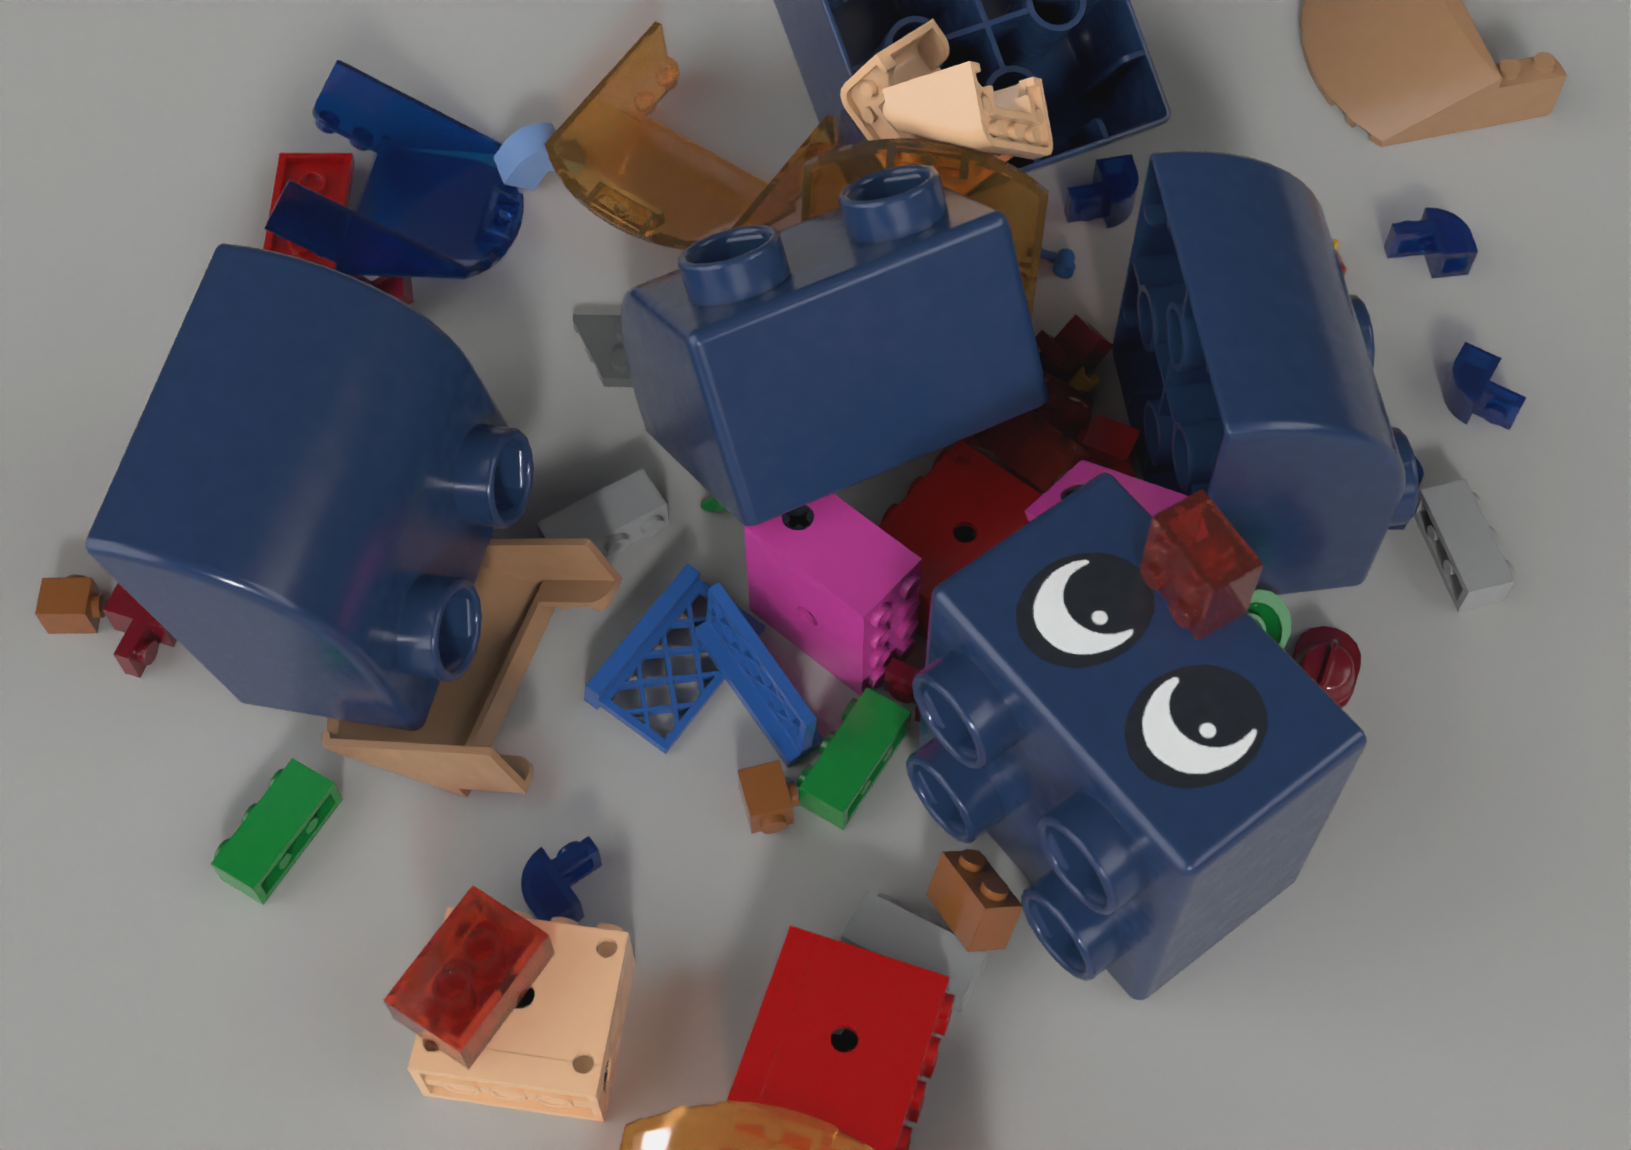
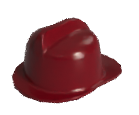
M1327 626L1311 628L1300 636L1295 645L1292 659L1343 708L1350 700L1361 667V652L1357 643L1347 633L1337 628Z

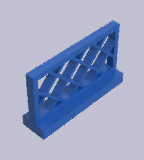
M688 563L585 685L584 701L597 710L599 707L603 708L664 754L669 751L725 681L720 671L702 673L699 654L706 653L701 645H697L694 628L704 623L707 617L693 618L691 604L700 594L708 599V588L710 586L699 579L700 572ZM738 607L755 633L760 637L766 626ZM686 612L687 619H680ZM688 627L691 646L668 648L667 633L671 629ZM661 642L662 649L654 650ZM693 654L696 673L673 676L670 657ZM664 658L667 677L643 679L641 665L646 659ZM636 672L637 680L629 681ZM712 680L704 689L703 681ZM697 682L699 697L696 701L677 704L674 684ZM668 685L671 704L647 707L644 688ZM638 688L641 708L625 710L612 700L621 690ZM687 711L679 720L678 712ZM672 713L674 728L665 739L650 728L648 715ZM643 716V723L636 717Z
M720 582L709 587L707 618L704 623L694 628V636L788 768L821 746L823 738L815 729L817 718Z

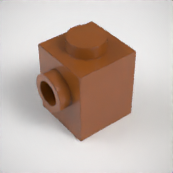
M73 574L66 578H42L35 615L48 634L98 633L100 618L105 617L103 608L107 603L105 594L101 593L92 577Z
M780 760L737 770L739 790L752 834L761 831L764 834L776 833L785 829L787 825L794 823L793 807L799 806V798L794 781L786 782Z

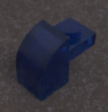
M1132 154L1096 159L1092 184L1067 188L1064 207L1067 223L1091 221L1103 217L1108 229L1118 226L1128 219L1134 208L1139 183V174Z
M1425 208L1419 221L1405 220L1400 223H1392L1384 244L1387 259L1424 255L1431 278L1468 275L1478 253L1468 225L1454 213L1439 208Z
M1467 342L1464 343L1445 381L1443 387L1444 402L1453 416L1466 425L1472 414H1475L1491 424L1510 430L1527 397L1492 382L1491 380L1502 358Z
M589 836L580 842L572 841L566 844L552 860L542 847L529 858L522 872L521 890L528 912L533 919L551 921L553 917H565L578 922L585 917L581 901L571 886L603 866L599 849Z

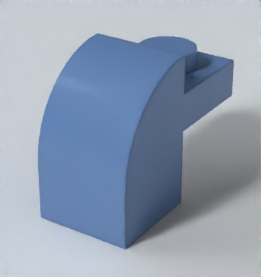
M535 123L515 131L505 140L493 157L505 185L533 191L548 171L579 177L586 168L575 141L568 138H559L551 123Z

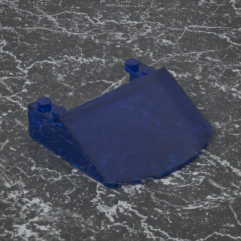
M337 60L313 106L312 115L316 120L315 125L322 132L327 134L337 133L349 139L351 145L356 149L375 152L355 210L353 211L289 180L264 229L284 240H289L312 251L319 257L335 262L334 270L348 275L468 279L493 267L512 246L519 233L524 213L523 194L518 192L517 187L503 183L493 159L502 143L353 66Z

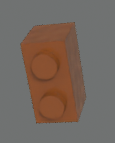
M980 850L942 851L926 892L927 897L968 952L1006 949L1023 905Z

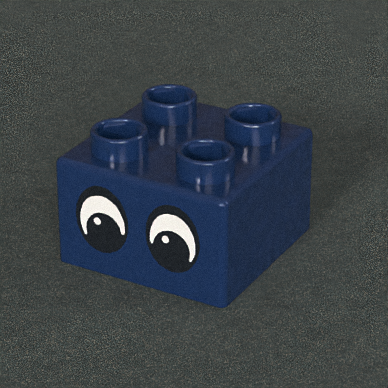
M1103 472L945 579L933 590L925 668L919 671L912 681L914 698L921 713L918 749L909 755L906 761V768L912 787L923 806L950 836L959 842L971 843L987 832L1032 883L1021 894L1022 910L1037 939L1063 969L1084 981L1094 979L1106 969L1134 1000H1144L1295 882L1362 754L1367 739L1364 731L1137 500L1112 475Z

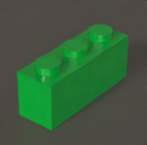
M869 688L865 689L859 700L852 698L843 712L842 720L844 722L837 732L831 730L826 735L819 749L820 757L814 766L807 764L797 780L799 805L844 830L909 732L911 711Z
M292 758L284 769L278 770L273 775L268 790L259 802L252 804L246 810L242 817L241 825L231 838L222 841L216 849L214 860L210 864L220 879L264 905L343 799L335 783Z

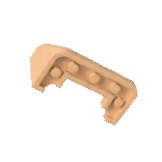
M934 19L875 54L843 84L840 97L844 108L888 169L904 165L934 167L940 174L943 186L964 194L1014 156L980 151L901 132L895 129L893 125L888 124L883 113V104L885 102L884 88L940 71L939 66L949 56L948 41Z
M968 61L883 89L885 99L883 104L884 117L888 124L893 125L895 129L901 132L980 151L1033 160L1051 155L1053 139L1041 78L1030 77L1019 81L1017 85L993 91V86L982 87L977 81L976 73L981 72L980 64Z

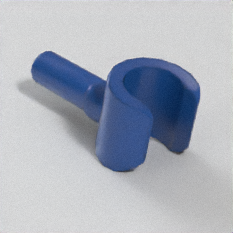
M1033 244L1028 246V253L1054 263L1052 270L1056 276L1063 279H1069L1073 276L1076 265L1074 263L1075 255L1072 250L1064 248L1056 253Z

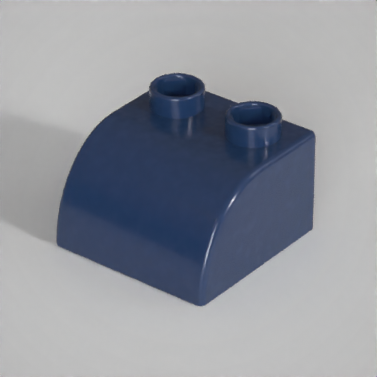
M774 0L822 131L836 161L850 184L869 174L888 169V167L844 108L840 97L841 88L875 54L934 19L944 33L950 49L949 56L939 66L941 70L968 61L979 63L981 72L976 73L977 81L982 87L993 86V91L1017 85L1019 81L1030 77L1041 78L1052 133L1053 150L1051 155L1034 160L1014 156L963 195L1156 129L1168 122L1171 117L1169 104L1130 0Z
M1212 151L1152 153L1149 158L1113 339L1114 347L1112 348L1130 426L1141 430L1136 452L1143 481L1196 499L1227 592L1234 600H1240L1247 593L1259 589L1271 591L1276 595L1357 586L1365 581L1389 526L1407 524L1414 516L1418 502V474L1413 449L1407 436L1401 429L1391 427L1373 371L1375 344L1370 314L1365 303L1357 295H1349L1322 206L1312 190L1300 179L1268 162L1242 155Z
M904 165L878 171L852 182L839 195V208L779 231L765 225H748L721 231L693 243L679 256V269L632 287L624 295L621 305L620 316L624 351L646 432L743 525L751 527L1045 405L1049 401V394L1009 220L1003 212L943 186L940 174L934 167Z
M221 243L216 247L88 533L86 550L240 702L400 730L417 731L424 726L440 681L451 682L459 679L469 668L477 651L481 635L482 611L480 597L474 584L494 528L506 529L512 527L522 517L529 502L534 472L532 449L526 435L517 428L509 427L462 349L436 324L411 306L373 285L324 265L274 251Z

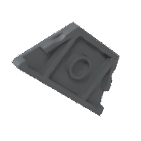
M573 314L574 329L576 333H579L588 357L596 366L597 374L603 386L633 387L624 351L621 316Z

